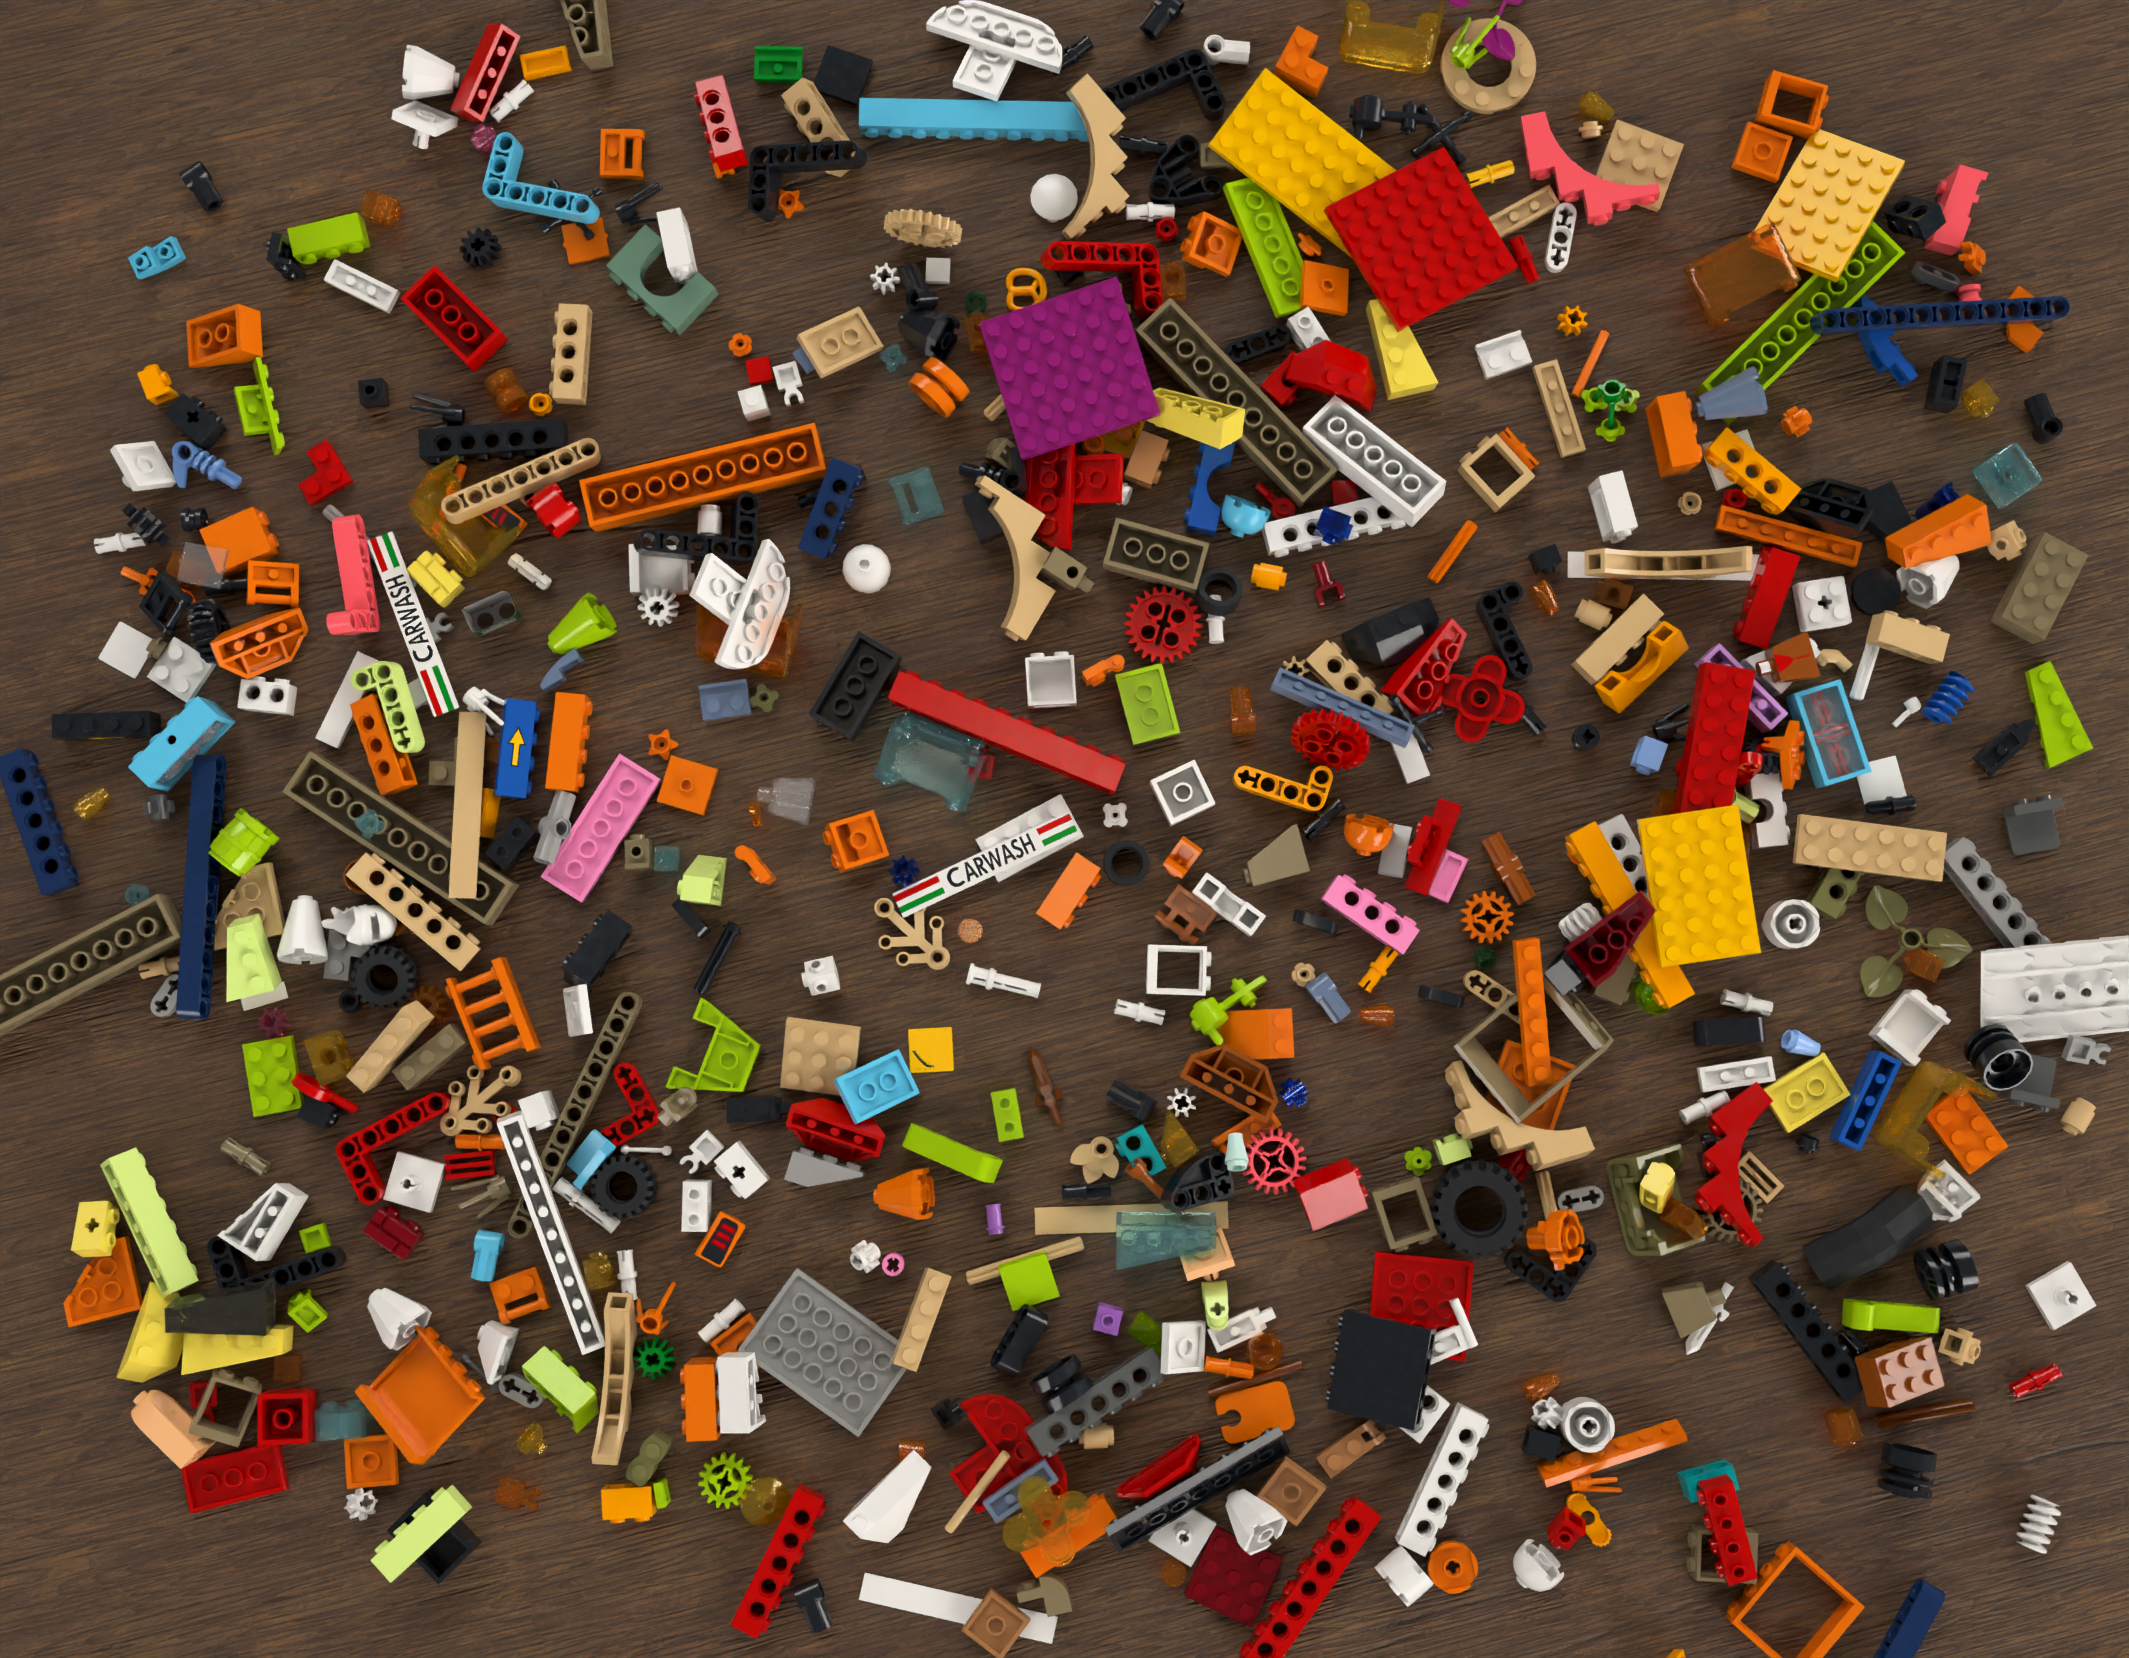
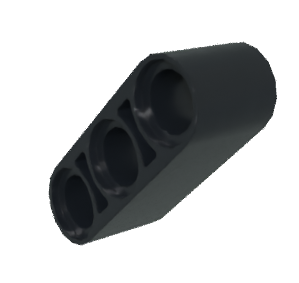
M1763 1016L1692 1021L1695 1046L1766 1041Z
M1029 1304L1022 1305L993 1353L990 1361L991 1367L1012 1378L1016 1377L1046 1328L1048 1315Z

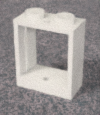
M680 208L656 212L667 268L676 283L686 284L698 272L688 223Z
M1623 471L1599 476L1588 486L1603 542L1611 540L1612 544L1626 540L1625 537L1632 535L1631 532L1638 527Z
M1147 945L1146 994L1206 996V991H1210L1211 977L1206 976V966H1211V952H1207V946ZM1158 952L1199 953L1198 989L1157 988Z

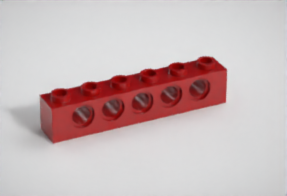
M799 1483L730 1626L756 1639L760 1632L766 1633L772 1621L768 1615L771 1609L777 1610L783 1596L779 1595L782 1586L788 1588L794 1575L790 1570L794 1563L799 1565L805 1552L801 1547L805 1540L810 1542L816 1530L812 1526L816 1517L821 1519L827 1507L823 1503L826 1498L825 1495ZM797 1512H807L809 1515V1520H799L797 1517ZM790 1533L795 1534L798 1542L790 1544L786 1540V1535ZM778 1556L784 1557L787 1565L784 1567L778 1566L775 1563V1558ZM764 1580H773L776 1588L767 1589L764 1586ZM753 1603H762L765 1611H755Z

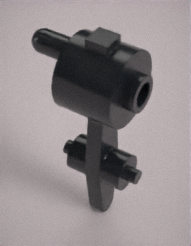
M1364 95L1356 98L1354 106H1351L1349 110V118H1352V126L1354 127V138L1359 142L1363 139L1364 131L1380 129L1382 121L1401 123L1400 130L1405 132V135H1410L1411 132L1415 131L1416 125L1433 126L1436 120L1434 116L1418 114V106L1414 105L1413 101H1408V104L1403 105L1402 112L1383 110V100L1374 95Z

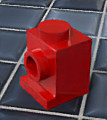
M1565 1506L1548 1525L1547 1537L1549 1542L1557 1549L1563 1547L1568 1551L1581 1536L1583 1537L1586 1534V1520Z

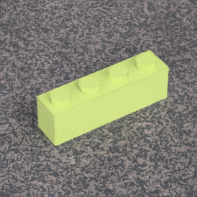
M453 1485L446 1490L441 1487L431 1497L433 1502L428 1507L423 1504L412 1514L415 1519L409 1525L404 1522L393 1532L396 1537L391 1542L385 1540L374 1550L377 1555L370 1561L390 1583L472 1508L469 1502Z

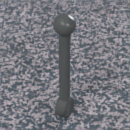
M468 1353L462 1354L461 1361L468 1363L487 1382L485 1373L471 1360V1356ZM499 1382L489 1384L492 1392L496 1393L499 1391Z

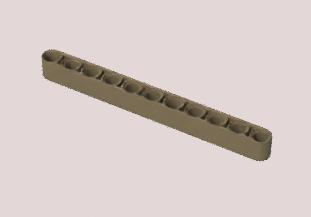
M624 992L616 999L540 1157V1162L552 1192L641 1010L642 999L637 993ZM628 996H631L635 1001L634 1007L631 1010L626 1009L624 1006V1000ZM618 1018L624 1022V1028L620 1032H617L613 1027L614 1021ZM607 1040L613 1044V1051L610 1054H606L603 1051V1044ZM595 1063H599L602 1066L600 1076H595L592 1072V1067ZM585 1085L589 1086L592 1091L588 1099L584 1098L581 1094V1090ZM574 1107L578 1108L581 1112V1117L578 1121L573 1120L570 1114ZM562 1130H566L570 1134L568 1143H564L560 1139ZM552 1152L559 1156V1163L557 1165H553L549 1161V1156ZM523 1194L508 1224V1232L514 1238L526 1237L535 1230ZM519 1220H523L527 1225L524 1233L520 1232L517 1228Z

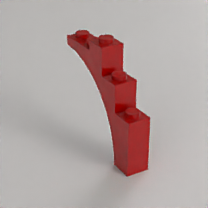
M1757 1082L1710 1116L1707 1122L1709 1124L1708 1127L1715 1137H1720L1722 1140L1704 1152L1701 1160L1705 1170L1709 1174H1714L1715 1177L1699 1188L1694 1195L1697 1198L1695 1199L1697 1205L1704 1212L1707 1210L1712 1215L1719 1209L1722 1220L1727 1225H1732L1738 1232L1736 1235L1744 1245H1749L1752 1249L1763 1240V1236L1752 1222L1743 1202L1739 1185V1160L1741 1148L1748 1130L1773 1102L1771 1097Z

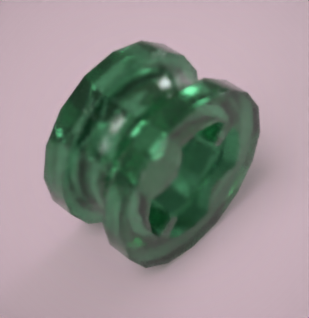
M972 291L967 295L965 299L967 311L973 315L982 314L987 308L985 295L980 291ZM974 298H978L979 302L983 301V304L979 303V308H975L973 304L970 305L969 303H973Z

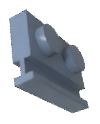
M747 679L698 686L704 721L752 714Z

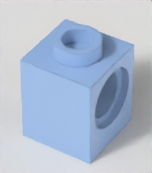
M1648 736L1639 738L1630 766L1636 767L1635 771L1644 775L1658 772L1668 744Z

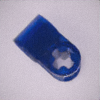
M1951 481L1917 508V520L1930 514L1928 507L1936 511L1961 498L1952 487L1953 483Z

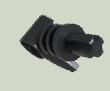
M1016 447L1011 448L1012 468L1010 470H998L995 466L991 468L990 464L985 462L981 466L962 462L959 467V474L961 476L978 480L979 476H987L1017 497L1024 495L1028 489L1025 462L1022 460L1020 452ZM1014 479H1019L1018 485L1015 488H1010L1011 482Z

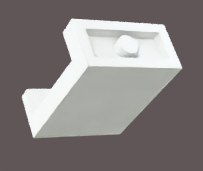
M629 544L630 593L633 596L646 595L645 590L647 588L653 590L655 585H659L661 592L665 587L669 588L668 595L676 593V595L690 594L695 582V573H691V563H695V561L642 555L635 550L634 544ZM676 545L667 546L671 550H676Z
M1918 989L1904 990L1868 1034L1906 1066H1916L1921 1060L1918 1057L1921 1051L1943 1025H1948L1951 1022L1945 1016L1947 1014L1946 1011L1938 1005L1933 1006L1926 1000L1928 997Z

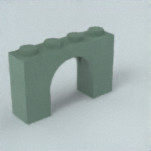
M645 224L606 265L610 271L608 276L618 286L622 283L628 288L626 293L637 302L640 299L645 304L643 308L652 317L657 315L663 320L661 325L668 332L672 333L675 331L680 336L719 294L716 288L699 272L680 291L671 296L662 297L650 293L645 288V273L649 266L664 251L662 239Z

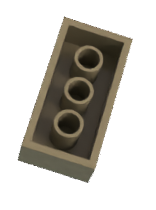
M1116 517L1104 558L1103 569L1169 588L1175 587L1177 590L1195 594L1210 543Z
M2046 532L2034 537L1990 622L2032 644L2045 640L2088 555Z

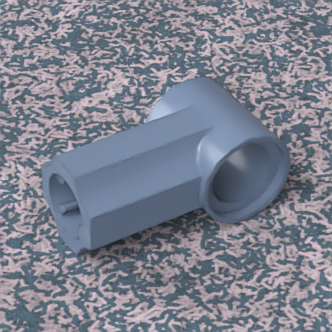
M1325 972L1305 986L1313 1000L1321 1005L1334 1024L1352 1012L1336 991L1337 987Z

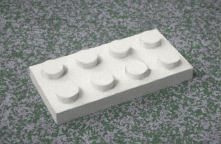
M1061 794L975 839L981 851H984L1067 811L1069 812L1079 836L996 874L995 877L998 883L1084 837Z

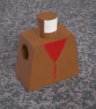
M1808 632L1801 633L1765 650L1766 660L1756 662L1755 664L1757 674L1759 676L1771 674L1774 683L1808 681L1820 677Z

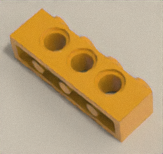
M1728 427L1723 429L1702 453L1709 465L1715 468L1718 467L1724 472L1727 480L1737 483L1743 488L1742 491L1745 495L1755 498L1761 503V507L1766 512L1775 516L1781 513L1801 490L1799 486ZM1727 453L1735 456V463L1727 459ZM1746 468L1753 471L1754 478H1749L1746 475ZM1764 484H1769L1772 487V494L1765 491Z

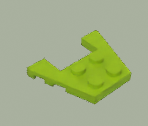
M700 998L693 1019L714 1026L716 1030L698 1075L674 1066L666 1088L681 1089L682 1087H689L693 1090L743 1092L762 1045L709 1001Z

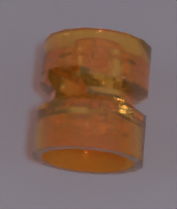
M510 368L496 371L484 382L490 395L496 397L495 402L504 414L518 410L529 400V396L523 386L517 385L518 379Z

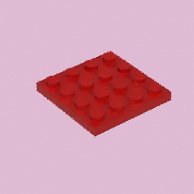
M1375 1251L1369 1315L1420 1327L1436 1328L1437 1333L1451 1326L1459 1325L1449 1302L1454 1298H1459L1469 1322L1474 1262ZM1467 1350L1450 1356L1446 1360L1466 1361Z

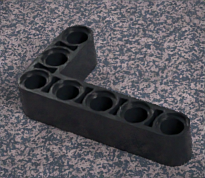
M1199 49L1184 52L1101 89L1109 99L1114 101L1113 104L1120 112L1188 82L1206 119L1210 121L1219 120L1223 115L1225 107V97L1205 54ZM1191 61H1197L1200 65L1198 67H1192L1189 63ZM1174 70L1178 72V75L1173 77L1168 75L1167 72ZM1154 80L1157 84L1149 86L1146 84V81ZM1206 82L1210 86L1202 88L1199 86V83ZM1132 89L1135 91V94L1127 95L1124 91ZM1216 103L1219 105V108L1211 109L1208 105Z
M849 140L757 146L750 155L748 209L762 220L770 221L775 218L778 211L779 173L860 169L867 162V153L856 143ZM855 151V155L850 159L851 154ZM833 153V156L828 160L829 155Z
M744 492L734 500L731 512L730 538L645 529L634 539V548L642 555L702 562L706 554L713 553L725 564L745 565L756 554L758 499L754 494ZM740 501L748 502L750 510H744L740 505ZM739 524L746 525L749 533H742L739 529ZM648 537L652 542V547H645L641 542V538ZM666 540L674 541L676 550L669 549L666 546ZM690 542H695L699 545V553L691 550ZM714 545H720L724 550V555H718L714 550ZM741 547L747 551V558L739 555L738 548Z
M219 1236L213 1237L207 1244V1252L223 1300L231 1306L242 1304L341 1267L346 1260L344 1250L335 1246L249 1277L239 1249ZM220 1240L226 1245L224 1252L219 1249ZM329 1253L335 1256L334 1265L327 1261ZM306 1261L312 1266L311 1273H307L304 1270V1263ZM228 1264L234 1268L232 1276L227 1273L226 1267ZM282 1270L288 1273L289 1278L287 1282L281 1278ZM259 1279H262L265 1283L264 1290L259 1289L257 1285ZM236 1287L241 1290L242 1295L240 1299L234 1295Z

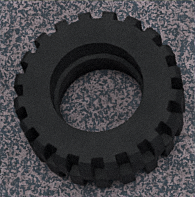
M1470 1159L1462 1161L1463 1164L1458 1166L1454 1164L1449 1168L1450 1171L1440 1176V1181L1437 1185L1435 1184L1433 1198H1431L1434 1225L1437 1232L1440 1233L1442 1240L1446 1244H1450L1453 1250L1458 1253L1462 1251L1466 1253V1256L1473 1258L1474 1255H1481V1258H1489L1488 1254L1495 1253L1497 1256L1503 1253L1502 1249L1506 1247L1510 1249L1515 1244L1514 1240L1520 1238L1523 1234V1226L1527 1223L1528 1206L1519 1181L1506 1167L1502 1168L1499 1166V1163L1494 1161L1490 1163L1485 1162L1484 1159H1477V1161L1470 1162ZM1474 1186H1485L1493 1189L1499 1195L1503 1205L1500 1219L1493 1226L1482 1230H1475L1464 1226L1458 1219L1455 1210L1459 1195L1466 1189Z

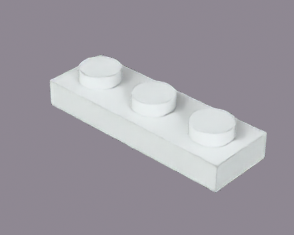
M334 259L324 278L326 283L389 314L400 295L397 289Z
M1772 1056L1697 1068L1701 1092L1752 1085L1755 1082L1776 1081Z

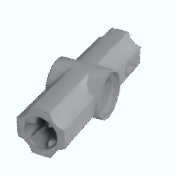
M556 790L548 816L543 817L538 825V831L541 836L533 860L554 866L562 839H566L571 833L569 818L576 800L575 795L562 790Z

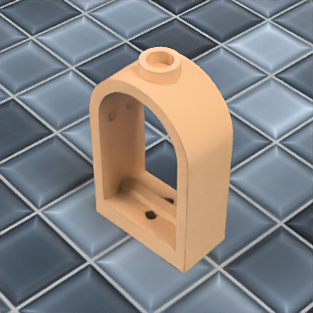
M144 1390L133 1400L136 1406L132 1409L131 1416L135 1424L180 1469L199 1460L216 1442L189 1433L193 1417L178 1402L164 1392L151 1390L147 1393Z

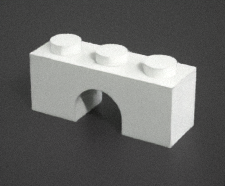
M1772 772L1769 775L1764 773L1756 774L1744 786L1745 797L1749 800H1757L1763 803L1767 814L1761 823L1749 825L1752 849L1787 845L1790 839V829L1785 823L1787 806L1782 799V792L1784 790L1782 788V777L1779 776V772L1777 774Z
M1207 872L1191 892V894L1218 912L1219 915L1249 937L1253 935L1266 917L1251 904L1230 892L1225 885Z

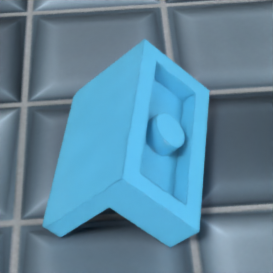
M596 1129L590 1132L567 1162V1166L579 1175L573 1182V1185L579 1190L592 1180L597 1168H600L601 1164L617 1148Z

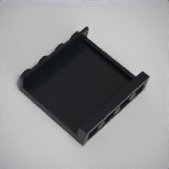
M1354 1309L1344 1310V1314L1340 1315L1338 1327L1341 1328L1340 1338L1336 1339L1334 1352L1337 1353L1336 1361L1332 1363L1330 1369L1332 1384L1326 1392L1327 1409L1413 1431L1419 1429L1436 1328L1420 1327L1355 1312Z

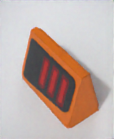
M505 504L481 514L485 520L512 542L528 525L527 522Z
M720 1211L696 1250L695 1255L721 1268L746 1227L745 1224L738 1218Z

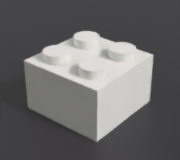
M1195 760L1150 780V786L1169 826H1173L1216 804Z

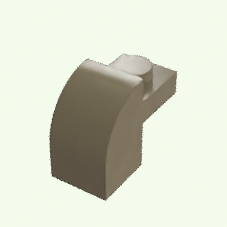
M1047 1571L1040 1575V1582L1027 1580L1017 1587L1019 1603L1043 1598L1048 1617L1072 1612V1602L1068 1586L1063 1578L1054 1572Z

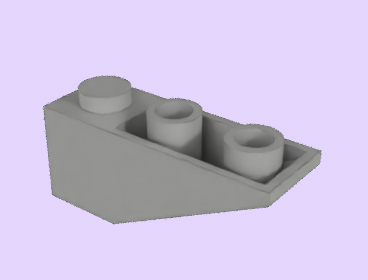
M800 1147V1150H794L784 1180L810 1187L863 1177L866 1171L860 1170L861 1165L847 1162L846 1165L837 1163L838 1158L824 1154L823 1158L814 1155L815 1151Z

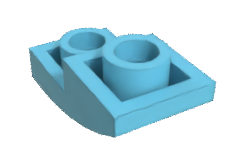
M170 236L153 248L145 246L128 257L137 278L141 280L184 261L186 257L177 238Z

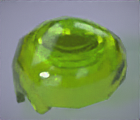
M1641 980L1635 989V1000L1643 1011L1654 1015L1665 1014L1670 1008H1663L1662 1005L1658 1006L1652 997L1654 991L1649 984L1646 985Z

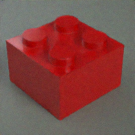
M317 1388L272 1389L258 1394V1445L308 1444L317 1439Z

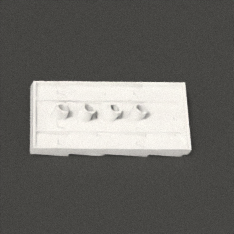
M2129 936L2102 937L2091 940L1981 951L1980 1028L1993 1024L2006 1026L2019 1042L2066 1038L2069 1034L2085 1036L2129 1031Z

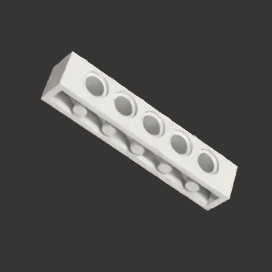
M1374 497L1267 522L1264 524L1262 533L1268 556L1275 555L1277 558L1288 555L1290 550L1298 549V552L1312 549V545L1321 543L1322 546H1328L1336 543V539L1345 538V541L1358 538L1361 533L1368 532V535L1382 532V528L1391 526L1392 529H1398L1406 526V524ZM1385 509L1389 514V518H1380L1377 510ZM1357 514L1364 516L1366 523L1362 525L1357 524L1354 521V516ZM1332 520L1340 521L1342 529L1334 530L1330 522ZM1316 526L1319 534L1317 536L1310 535L1307 532V527ZM1287 531L1293 532L1296 540L1292 542L1287 541L1283 533Z
M1617 815L1598 826L1634 889L1635 883L1638 880L1642 881L1645 886L1643 893L1649 900L1641 847L1624 815ZM1614 837L1621 841V848L1619 850H1615L1611 845ZM1625 859H1629L1633 863V868L1630 872L1626 871L1623 867Z
M1457 1402L1397 1531L1395 1539L1398 1544L1424 1557L1428 1551L1431 1552L1436 1543V1532L1438 1528H1443L1447 1519L1445 1513L1449 1505L1452 1506L1456 1501L1458 1494L1456 1489L1459 1483H1463L1467 1477L1468 1469L1466 1468L1470 1460L1473 1461L1479 1449L1477 1444L1481 1437H1485L1489 1429L1488 1419L1484 1415ZM1464 1429H1469L1470 1437L1467 1440H1460V1432ZM1453 1452H1459V1460L1455 1463H1450L1448 1460L1449 1455ZM1449 1475L1450 1479L1446 1485H1438L1440 1476ZM1431 1498H1439V1503L1435 1508L1427 1507V1503ZM1420 1521H1428L1427 1529L1424 1531L1417 1530V1524Z

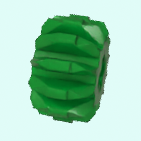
M658 1336L653 1337L652 1343L646 1338L643 1340L644 1346L638 1345L636 1347L637 1352L640 1354L633 1356V1360L640 1361L635 1369H644L642 1377H646L650 1372L652 1380H655L658 1374L664 1378L667 1375L666 1370H673L674 1366L670 1362L675 1361L676 1356L669 1355L674 1350V1347L670 1346L668 1349L665 1347L668 1343L667 1339H664L659 1344ZM654 1353L659 1355L657 1360L660 1359V1361H657L656 1363H653L651 1361L653 1357H650V1355L652 1356Z

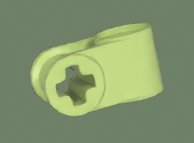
M1226 1280L1201 1282L1207 1324L1213 1330H1222L1227 1326L1229 1320Z

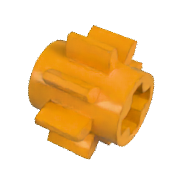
M1578 305L1575 309L1571 310L1566 306L1564 314H1559L1557 317L1561 321L1557 329H1562L1566 332L1565 336L1573 332L1578 336L1581 333L1580 328H1585L1588 324L1583 321L1587 313H1582ZM1570 318H1573V319H1574V321H1573L1574 324H1571V323H1570V322H1571V319H1570Z

